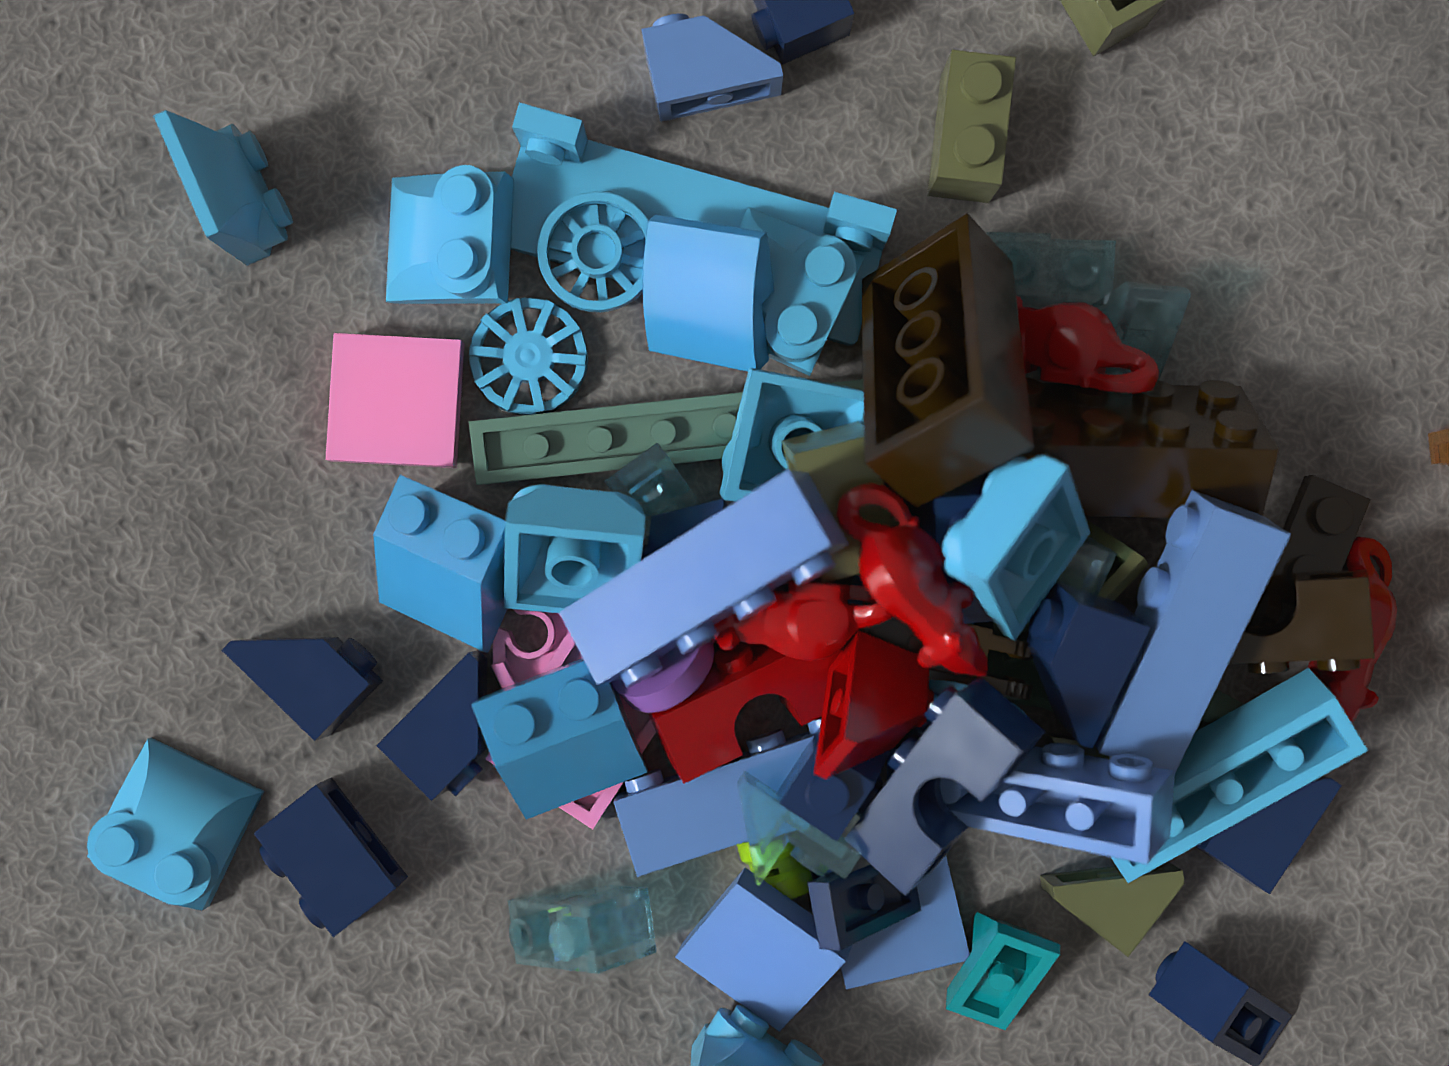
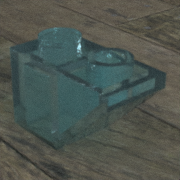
M608 885L508 900L511 923L509 938L514 949L516 964L598 974L657 952L648 887Z

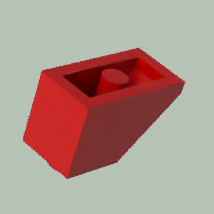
M859 630L856 632L828 669L814 775L828 779L893 749L913 726L919 728L924 724L927 719L925 713L934 701V693L931 689H928L930 667H922L917 661V654Z

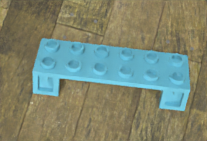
M519 102L512 126L521 147L512 174L514 185L510 250L537 257L540 231L548 216L565 200L585 192H609L624 197L636 205L648 220L654 215H662L739 228L748 207H751L817 236L829 235L845 242L853 252L865 257L827 340L848 346H853L857 342L862 326V279L878 269L883 248L890 236L897 209L834 192L830 208L588 140L582 120ZM598 204L600 224L608 226L618 208ZM588 206L580 207L569 214L581 228L590 225ZM627 215L616 234L621 238L640 230L636 221ZM561 221L554 230L551 239L572 243L575 235ZM645 239L623 248V253L644 258ZM548 250L549 259L552 262L564 264L572 260L571 253ZM621 264L619 268L633 285L643 271L642 268Z

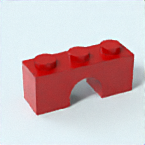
M739 641V644L732 650L725 651L719 649L714 654L713 663L708 675L689 697L669 709L648 713L666 756L683 784L743 755L735 736L736 717L748 701L759 695L777 694L782 704L801 726L821 717L828 669L842 650L840 649L825 659L805 661L778 653L766 645L749 644Z

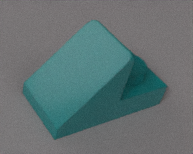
M976 912L973 921L972 952L947 988L946 1010L1006 1030L1060 956V944L1030 930Z

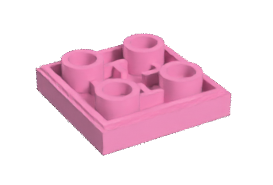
M334 333L325 460L347 463L457 468L465 343L455 339Z

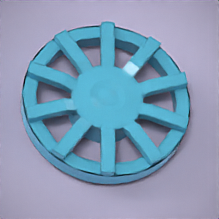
M585 192L562 202L551 212L543 224L537 246L539 267L550 289L571 307L588 312L601 313L616 310L638 299L643 292V271L633 285L619 268L621 264L643 269L644 258L624 254L623 248L644 239L646 240L648 219L632 202L609 192ZM598 204L618 208L608 226L600 224ZM588 206L590 225L581 228L569 214L580 207ZM629 215L636 221L640 230L619 238L616 233L625 217ZM561 221L575 235L572 243L551 239L554 230ZM548 250L571 253L572 260L551 269ZM578 269L581 274L569 293L559 284L557 278ZM612 276L626 292L608 299L606 278ZM590 278L596 279L598 301L579 298Z
M516 298L508 301V303H502L482 317L471 340L469 362L474 382L490 402L506 412L524 416L550 413L559 409L574 397L581 387L587 372L588 349L579 325L567 311L547 299ZM525 309L541 310L533 331H527L523 314ZM512 312L518 332L513 336L497 323L502 317ZM552 314L563 321L566 327L546 339L543 333ZM489 330L493 331L506 343L504 349L482 346ZM573 335L578 352L577 355L554 353L553 347ZM481 357L503 359L504 364L483 375ZM555 363L576 365L575 373L568 384L552 371ZM510 373L513 378L503 398L496 394L489 385ZM547 378L561 392L551 400L543 402L539 382ZM522 382L529 383L534 405L513 403Z

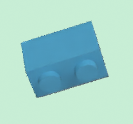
M399 475L373 534L379 603L483 652H489L508 609L504 608L506 520L439 490Z
M583 658L482 696L471 704L495 768L526 820L648 773L619 693L613 688L611 682L597 685Z

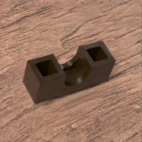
M1367 569L1297 573L1295 581L1297 605L1293 613L1283 622L1273 626H1257L1248 622L1228 664L1247 663L1248 672L1266 674L1288 671L1289 662L1317 661V668L1319 670L1346 671L1360 668V659H1375Z

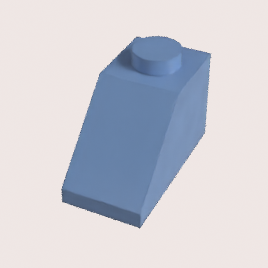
M671 14L656 20L652 27L641 29L660 122L781 96L783 83L781 63L704 15L689 18L686 14Z

